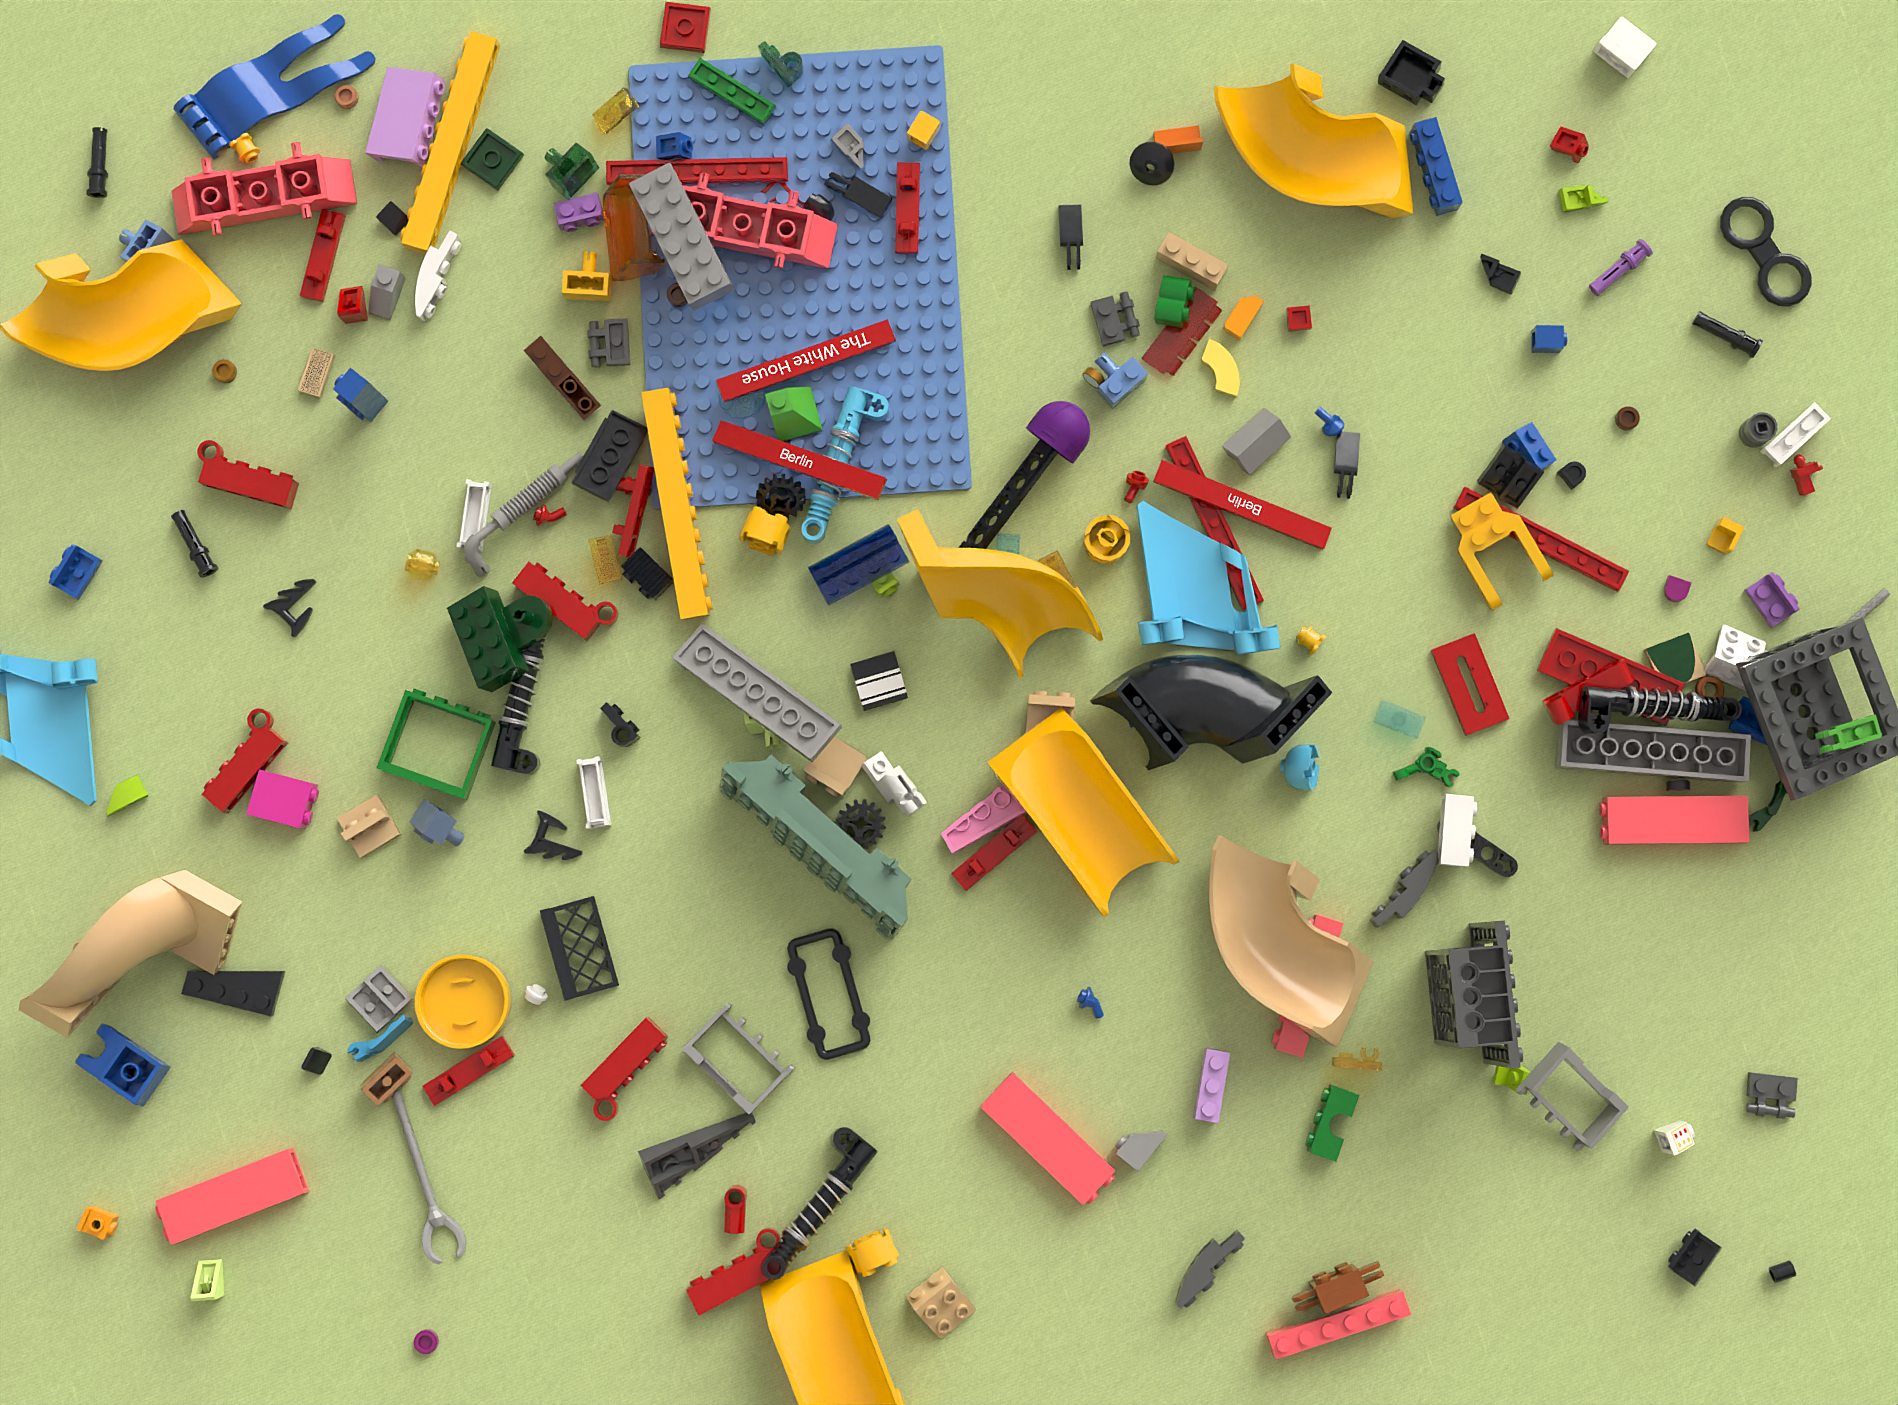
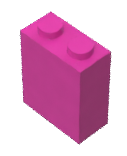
M259 770L246 814L306 829V826L310 825L313 812H310L312 804L316 803L318 799V785Z

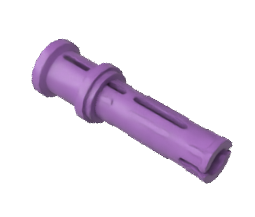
M1639 239L1632 249L1628 252L1624 251L1617 263L1606 270L1593 283L1589 284V289L1592 293L1599 296L1600 293L1629 269H1636L1639 262L1653 254L1650 246L1644 240Z

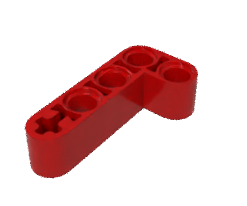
M1621 659L1545 698L1542 703L1555 725H1559L1575 716L1574 713L1579 711V698L1584 686L1621 689L1632 683L1635 679L1624 659Z

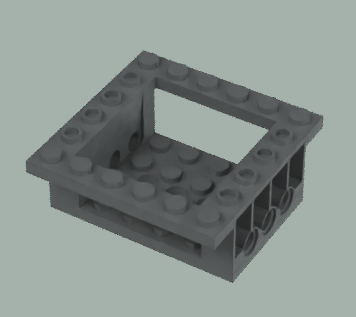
M1863 617L1856 618L1837 627L1809 632L1736 663L1781 783H1783L1786 794L1789 795L1791 801L1800 799L1898 756V708ZM1849 649L1874 715L1876 714L1882 738L1843 750L1820 753V747L1835 744L1833 735L1825 739H1816V733L1853 721L1829 660L1830 656ZM1792 684L1797 687L1796 696L1790 693V686ZM1800 706H1803L1806 710L1804 718L1798 714ZM1809 727L1814 731L1813 739L1807 737L1806 732Z
M1505 920L1469 923L1471 947L1425 951L1434 1043L1455 1048L1482 1046L1483 1063L1510 1069L1521 1068L1520 1062H1523V1051L1521 1047H1518L1517 1039L1521 1037L1519 1023H1516L1515 1013H1518L1517 999L1513 998L1512 992L1516 984L1514 974L1510 973L1513 955L1507 945V940H1510L1509 926L1505 925ZM1493 943V946H1485V944Z

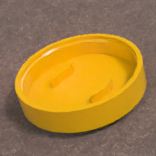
M453 955L439 960L422 976L415 994V1011L423 1030L436 1042L457 1049L476 1047L494 1038L504 1027L511 1009V992L505 976L493 963L475 955Z

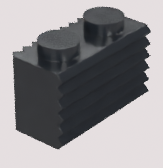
M641 547L621 566L625 570L622 575L631 584L636 581L641 586L638 590L647 599L652 597L656 601L674 583V579Z

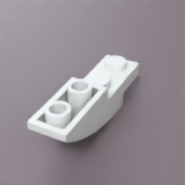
M452 231L448 232L439 250L432 246L429 247L420 268L415 292V308L417 317L423 322L427 318L432 317L436 309V302L445 295L447 283L441 276L448 272L451 258L453 255L458 254L462 246V240Z

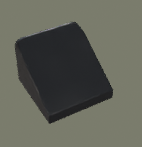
M392 201L376 216L378 221L395 236L409 221L407 215Z
M312 1047L301 1069L321 1075L332 1054L319 1047Z

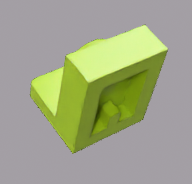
M884 561L865 573V576L880 598L884 595L889 597L898 590L896 587L899 585V581L894 577Z
M1521 1065V1068L1512 1069L1496 1066L1492 1082L1496 1085L1507 1086L1516 1092L1517 1087L1531 1071Z

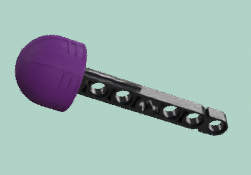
M1056 401L1043 406L1026 426V429L1039 439L1038 443L968 534L966 542L963 541L958 548L986 549L1057 454L1074 464L1087 446L1090 438L1088 418L1078 406L1066 401ZM1035 461H1039L1038 466L1031 470L1032 464ZM1025 479L1023 486L1017 488L1019 481ZM997 516L996 522L993 525H989L990 520ZM983 534L982 540L976 544L977 537Z

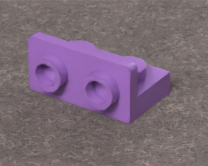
M598 192L554 203L557 224L561 231L572 232L580 226L587 225V227L599 225L601 221H605Z
M1774 572L1765 575L1744 590L1771 628L1800 610L1795 596L1787 592L1784 588V581L1779 575H1775Z

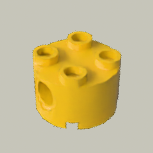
M753 507V510L749 511L739 540L743 544L745 540L750 542L748 547L761 553L774 555L775 551H777V554L781 555L791 530L790 525L787 524L788 518L780 514L773 516L767 514L766 510L760 507Z
M1114 515L1096 517L1089 523L1084 534L1083 546L1086 553L1092 560L1100 564L1111 565L1118 562L1125 556L1130 545L1128 526L1122 519Z
M883 1228V1234H880L879 1230L853 1241V1247L851 1244L845 1246L847 1253L853 1260L856 1274L861 1273L863 1277L875 1273L876 1267L881 1265L889 1267L898 1262L896 1257L899 1256V1252L893 1244L889 1228Z

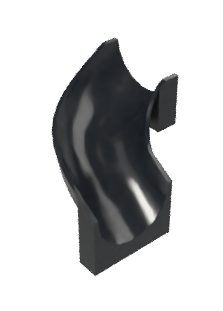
M1173 655L1157 658L1132 668L1101 689L1090 702L1093 705H1102L1114 710L1134 726L1148 748L1150 759L1146 768L1151 770L1175 762L1187 750L1188 745L1195 743L1216 745L1242 764L1275 754L1332 694V691L1318 675L1282 687L1267 676L1233 661L1204 655Z

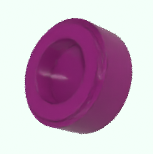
M430 1329L420 1331L414 1338V1347L421 1354L433 1352L439 1344L438 1335Z

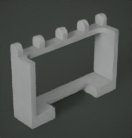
M728 1002L701 1028L682 1050L750 1115L795 1067L791 1064L784 1070L774 1060L780 1053L778 1050H775L770 1056L757 1043L762 1039L763 1035L760 1033L753 1040L741 1028L746 1019L743 1017L736 1023L726 1013L732 1006ZM721 1016L781 1073L753 1104L693 1047Z
M1558 1041L1517 1087L1516 1092L1522 1095L1528 1090L1534 1096L1530 1101V1105L1533 1108H1537L1542 1104L1550 1111L1545 1116V1120L1551 1123L1557 1118L1564 1125L1560 1135L1566 1138L1572 1133L1578 1139L1573 1145L1577 1151L1581 1150L1585 1145L1592 1149L1629 1106L1616 1093L1606 1088L1583 1065L1584 1062L1568 1046ZM1563 1060L1609 1104L1582 1135L1536 1091Z

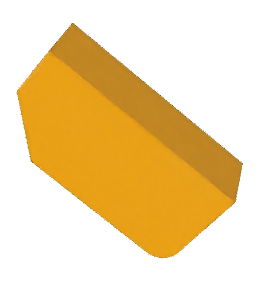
M1257 296L1241 298L1225 322L1224 331L1240 340L1264 301Z

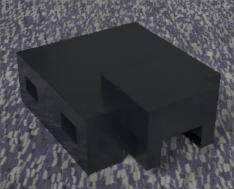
M1402 40L1378 76V84L1415 105L1418 104L1421 98L1433 103L1445 82V78L1437 74L1441 69L1442 61Z

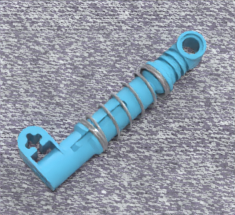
M848 387L837 424L832 427L830 432L832 435L831 442L826 444L829 446L827 454L823 456L848 464V461L853 459L851 452L856 449L855 443L859 440L858 430L862 418L875 422L885 420L889 415L888 400L884 396L857 387ZM868 399H872V406H870L868 412H865ZM880 404L882 409L874 412V407ZM818 479L815 480L818 481L817 485L820 488L811 490L810 499L812 505L809 506L811 511L807 512L809 516H806L801 529L804 539L810 544L820 543L824 539L828 525L826 521H829L830 518L828 516H831L829 510H833V507L837 506L839 502L837 496L841 495L840 487ZM817 526L820 532L816 536H810L807 533L809 527Z

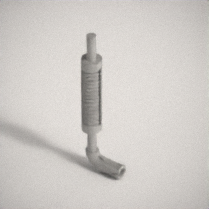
M579 452L562 466L558 467L556 464L551 466L547 472H544V475L541 474V477H537L534 483L531 482L530 485H527L524 491L521 490L520 493H517V496L507 501V504H504L503 507L501 506L500 510L497 509L490 515L493 521L475 535L471 534L464 545V559L466 563L471 565L478 577L485 576L482 569L486 573L490 570L489 566L486 565L480 556L481 552L478 549L481 545L480 542L497 528L504 531L511 523H514V520H518L521 515H524V512H528L531 507H534V504H538V501L540 502L541 499L548 496V493H552L551 490L554 491L555 488H558V485L560 486L568 479L565 474L578 465L583 458Z

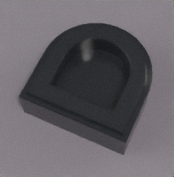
M1576 461L1568 463L1557 472L1571 490L1586 477L1585 467Z

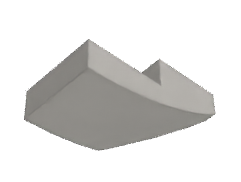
M847 123L830 140L853 164L861 169L863 167L864 142Z

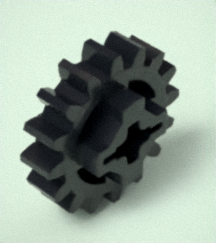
M773 474L772 480L766 477L764 478V484L759 483L758 490H756V505L766 510L770 515L780 514L789 520L790 514L796 517L797 510L803 511V504L806 503L805 488H801L800 481L794 483V476L786 479L785 474H782L781 478Z
M855 799L854 806L852 807L846 803V812L843 810L839 811L843 816L842 819H836V822L841 823L840 828L849 835L846 826L852 827L855 831V838H851L859 845L864 844L866 849L869 847V842L876 845L875 838H883V835L879 832L886 829V826L881 825V822L885 821L886 818L879 817L882 809L874 810L875 803L872 802L868 806L866 799H863L862 804H859ZM859 809L855 817L847 818L852 811ZM868 810L874 814L877 822L869 820L867 817ZM860 818H864V822L872 826L863 827L862 830H859L858 826L850 822H859ZM869 830L875 831L872 836L863 839L864 834Z

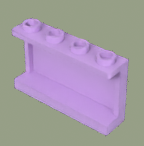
M387 67L365 153L376 161L384 162L385 158L413 162L423 167L428 156L430 139L434 133L433 127L436 116L439 113V104L445 90V81L432 72Z

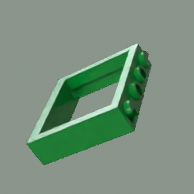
M414 688L412 692L405 690L377 769L468 800L496 722L490 720L491 715L478 711L476 715L468 712L470 708L457 703L453 707L447 705L448 700L435 696L433 700L425 697L426 692ZM414 701L485 726L462 788L391 764Z

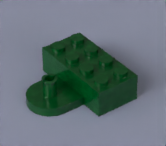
M482 586L447 607L476 685L479 689L489 692L498 690L529 671L522 650L545 637L551 628L553 620L552 610L545 600L527 595L504 607L499 592L486 586Z

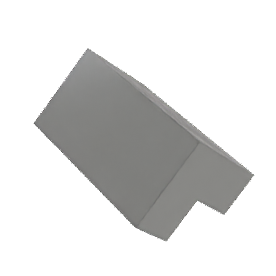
M1263 408L1226 441L1222 447L1228 456L1236 460L1241 470L1250 475L1291 436L1280 418Z

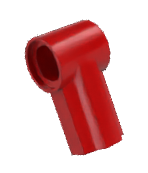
M733 1185L725 1193V1233H745L746 1200L748 1195L746 1189L741 1185ZM732 1191H737L741 1194L742 1200L736 1203L731 1200L730 1193Z

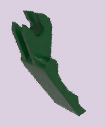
M1781 780L1775 784L1774 795L1768 806L1749 815V827L1753 821L1755 822L1753 832L1760 831L1772 816L1778 812L1786 794V789Z

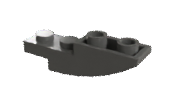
M1427 850L1417 857L1418 863L1413 868L1408 866L1399 874L1401 879L1397 883L1403 890L1401 891L1398 888L1388 897L1391 901L1386 906L1381 904L1371 913L1374 917L1370 919V922L1375 927H1380L1394 913L1398 918H1403L1414 907L1432 877L1438 855L1435 850L1429 853Z
M1238 1230L1234 1231L1220 1245L1212 1238L1196 1255L1178 1289L1175 1303L1179 1308L1183 1306L1189 1307L1197 1299L1195 1297L1196 1294L1201 1290L1206 1292L1214 1285L1212 1280L1216 1278L1210 1269L1213 1267L1215 1269L1219 1268L1226 1261L1224 1258L1230 1252L1234 1254L1243 1247L1242 1241L1245 1238Z

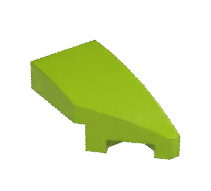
M1590 184L1586 187L1579 185L1564 187L1558 190L1563 212L1591 208L1606 204L1609 201L1607 197H1601L1593 190L1594 187Z
M138 774L115 786L106 811L107 817L126 809L128 805L148 797V793Z

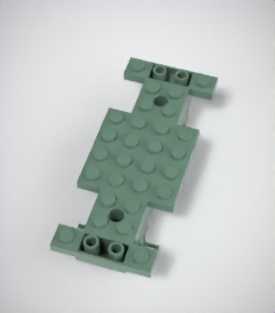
M771 754L765 761L731 763L728 761L722 768L720 788L722 789L720 792L727 799L731 800L733 798L736 802L738 801L745 810L749 811L751 809L756 813V819L765 827L769 825L772 828V838L779 845L783 846L785 844L791 850L789 853L797 861L800 862L802 859L808 865L807 869L816 877L820 875L825 880L824 884L832 892L836 890L839 893L845 892L843 896L850 903L854 904L856 902L862 907L861 912L868 919L874 918L876 920L875 925L878 927L876 930L886 939L888 937L893 939L908 920L906 888L912 880L898 867V861H895V858L889 859L877 848L869 854L803 796L806 785L792 773V767H789V764L783 765Z

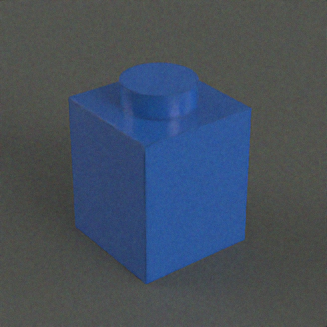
M1536 325L1532 329V353H1560L1564 346L1567 345V333H1564V326Z

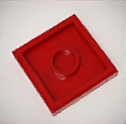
M665 2L660 48L705 53L711 8Z

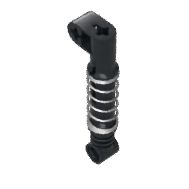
M543 638L522 650L529 671L511 681L509 692H505L508 697L506 704L502 705L505 710L498 722L500 730L491 763L493 767L523 774H533L540 767L539 757L531 751L519 749L523 731L528 726V722L525 721L530 718L527 715L528 709L533 706L530 703L531 696L536 694L533 691L534 684L539 682L536 676L537 671L541 670L538 664H542L544 659L542 650H540V648L544 647L541 644L545 642ZM518 751L521 752L520 759L527 760L528 756H530L529 760L533 761L532 766L528 765L527 769H525L526 766L524 764L518 763L517 769H514Z
M1584 686L1579 698L1578 726L1584 733H1603L1609 727L1610 712H1621L1622 715L1639 717L1643 714L1646 718L1655 715L1656 718L1662 719L1666 716L1670 720L1678 717L1682 721L1687 720L1691 722L1699 719L1734 721L1741 715L1742 706L1735 698L1701 696L1697 692H1689L1687 695H1684L1680 690L1675 694L1671 693L1670 690H1666L1663 693L1659 692L1658 689H1654L1651 692L1643 688L1639 691L1633 686L1624 687L1623 689ZM1725 705H1727L1728 711L1726 714L1724 713ZM1591 710H1598V715L1590 714Z
M838 1128L832 1133L831 1144L844 1158L835 1170H830L827 1173V1180H822L823 1185L818 1191L814 1190L815 1195L810 1201H806L807 1205L803 1211H798L799 1216L795 1221H790L793 1227L786 1226L782 1231L783 1236L781 1237L783 1241H778L777 1244L779 1246H774L775 1251L771 1250L761 1262L760 1269L765 1277L776 1280L784 1275L790 1266L788 1262L792 1263L794 1261L792 1257H797L795 1253H800L810 1246L806 1236L808 1234L810 1236L818 1235V1228L821 1225H826L825 1219L829 1215H834L833 1209L836 1205L842 1204L841 1199L844 1195L851 1193L853 1183L878 1153L874 1147L850 1128ZM847 1134L846 1140L848 1142H852L854 1138L858 1140L848 1153L845 1152L848 1145L846 1143L839 1144V1135ZM775 1260L779 1263V1270L775 1274H770L767 1270V1265L770 1261Z

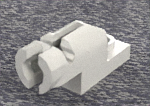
M882 751L861 765L887 803L894 800L900 810L907 816H910L914 811L919 810L927 803L922 794L917 792V787L910 781L900 765L893 768Z

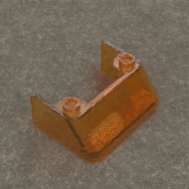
M619 174L603 195L604 221L610 272L613 281H626L653 275L665 264V259H661L655 251H651L648 221L629 185L630 182L646 174Z

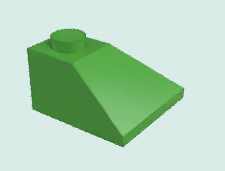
M811 386L785 388L765 394L778 440L784 442L823 431Z

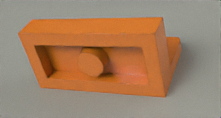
M1199 125L1153 132L1154 142L1164 145L1172 154L1196 151L1202 148L1203 138H1200Z

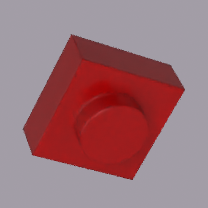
M1310 305L1286 308L1288 332L1312 329Z

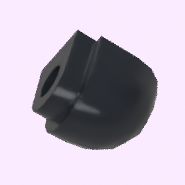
M812 193L804 204V209L814 211V214L831 221L834 217L832 204L820 194L815 195Z

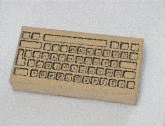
M312 348L298 391L321 398L335 355Z

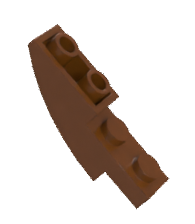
M542 336L538 337L523 350L583 420L601 406Z

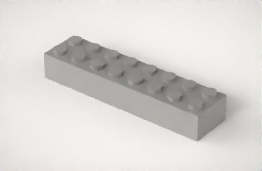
M1568 720L1558 725L1555 768L1744 783L1749 780L1751 735L1612 723L1609 724L1608 729L1603 733L1588 734L1580 730L1578 721Z

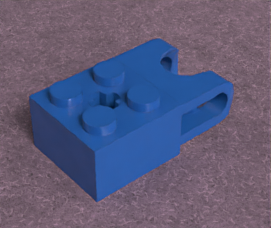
M101 1023L96 1032L105 1041L104 1053L97 1058L80 1054L75 1063L134 1105L144 1106L171 1067L112 1026ZM134 1069L137 1070L135 1077H133L134 1074H132Z

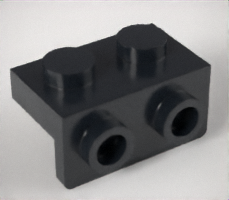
M1695 1228L1692 1232L1688 1231L1682 1239L1683 1246L1679 1252L1675 1250L1668 1260L1670 1270L1694 1287H1696L1722 1249L1721 1246Z

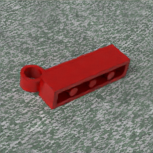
M212 440L203 441L199 445L197 454L204 463L198 483L209 488L292 509L299 483L293 479L292 475L280 472L279 475L271 474L272 470L258 466L256 470L249 468L250 464L236 460L235 464L227 462L228 458L223 457V448ZM210 446H215L217 450L215 457L206 459L205 450Z
M528 561L512 582L513 585L526 595L536 596L545 600L552 610V615L586 641L589 640L600 624L610 626L618 619V610L612 603L604 601L597 604L596 607L593 604H590L589 607L581 602L584 598L574 590L570 593L563 587L566 584L556 576L553 579L547 576L545 573L548 570L538 562L533 565ZM611 607L613 609V616L610 620L603 621L600 619L599 612L602 608Z
M257 708L249 713L247 723L252 729L249 733L250 738L245 743L237 746L233 758L230 761H225L219 768L220 773L215 779L211 778L204 786L205 790L201 795L221 812L229 813L256 782L258 771H265L288 744L284 738L271 729L274 719L267 710ZM264 713L267 718L266 724L261 728H257L254 719L258 714Z
M646 1017L580 1085L596 1101L593 1111L599 1120L608 1121L617 1115L618 1103L615 1098L618 1094L615 1091L621 1085L626 1087L635 1078L632 1074L638 1068L640 1070L645 1068L651 1061L648 1057L654 1051L659 1053L667 1045L665 1040L668 1035L649 1017ZM602 1101H608L613 1106V1112L608 1117L601 1115L599 1112V1105Z
M768 1227L759 1232L756 1238L758 1247L752 1249L754 1254L748 1257L742 1254L731 1260L733 1265L727 1268L721 1265L710 1271L711 1276L705 1279L700 1276L689 1282L691 1286L686 1289V1292L698 1316L769 1280L761 1272V1262L771 1250L774 1252L775 1249L774 1246L770 1248L765 1247L761 1243V1236L766 1232L772 1233L776 1237V1244L774 1246L778 1247L777 1243L778 1241L781 1242V1237L776 1229ZM775 1260L770 1261L767 1265L768 1272L770 1274L777 1273L779 1263Z

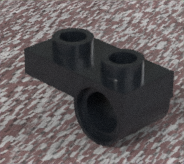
M606 702L600 708L616 725L611 733L614 743L621 747H628L641 738L637 734L639 728L631 720L626 722L621 717L624 712L615 703L611 706ZM621 730H627L629 733V737L625 742H619L617 738Z

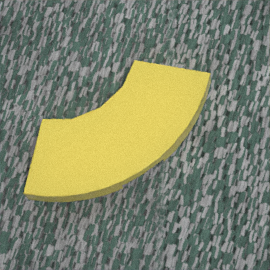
M1209 339L1201 362L1208 365L1213 371L1216 379V391L1237 397L1240 385L1237 365L1231 354L1222 345Z

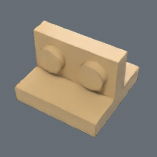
M377 794L337 818L344 830L341 832V835L345 841L351 842L360 858L365 857L401 835L394 820Z

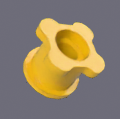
M248 133L242 134L239 138L229 143V146L238 153L239 160L242 163L254 162L260 152L259 148L255 147L252 143L253 138Z
M1309 626L1308 629L1303 627L1296 636L1299 640L1297 644H1302L1310 650L1308 653L1310 655L1316 651L1326 637L1325 634L1320 636L1311 629L1312 626Z

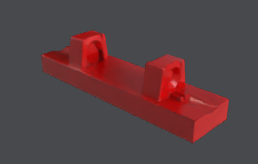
M897 162L896 254H918L920 163ZM904 186H911L914 190L902 189Z
M325 209L321 210L300 291L302 298L324 302L346 218L343 213ZM325 234L329 236L331 239L322 237V235Z
M639 465L636 480L624 481L623 489L633 491L625 526L614 524L612 533L622 536L618 551L619 555L628 557L635 552L655 470L652 466Z
M1022 815L951 874L967 891L1037 831L1025 816Z
M501 1036L422 1087L433 1105L436 1106L511 1059L515 1054L504 1036ZM449 1076L451 1077V1079H452V1081L454 1082L455 1086L452 1085V1084L449 1082V1079H448Z

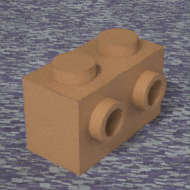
M394 1051L360 1084L361 1091L377 1106L382 1102L386 1103L399 1086L405 1085L410 1080L412 1069Z

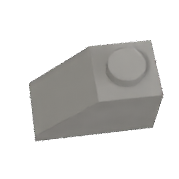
M378 264L371 284L370 314L391 320L406 279L400 271Z
M1160 1130L1131 1133L1127 1137L1123 1135L1115 1144V1147L1118 1148L1115 1153L1135 1170L1139 1171L1167 1134Z

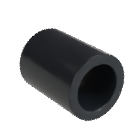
M1790 1260L1769 1267V1273L1774 1283L1796 1276L1795 1268Z

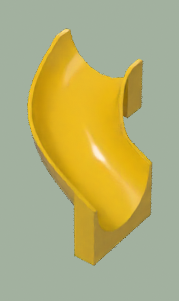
M1296 64L1290 65L1291 74L1271 84L1248 88L1214 87L1216 106L1234 145L1250 168L1269 186L1287 196L1312 204L1360 206L1392 219L1413 214L1405 125L1377 113L1339 116L1322 110L1312 103L1314 100L1323 98L1321 75Z
M180 239L139 250L116 273L94 281L84 282L91 269L76 253L36 263L34 267L47 279L43 291L23 312L11 320L2 323L0 329L12 341L58 362L87 370L111 371L135 366L148 360L175 343L186 333L231 320L242 303L192 249Z
M915 510L897 519L917 572L940 618L973 619L982 623L1003 645L1019 678L1024 677L1023 659L1028 648L1038 637L1051 630L1060 628L1081 629L1093 635L1099 642L1103 640L1099 625L1079 588H1074L1063 576L1053 569L1022 555L979 548H939L936 546L919 510Z

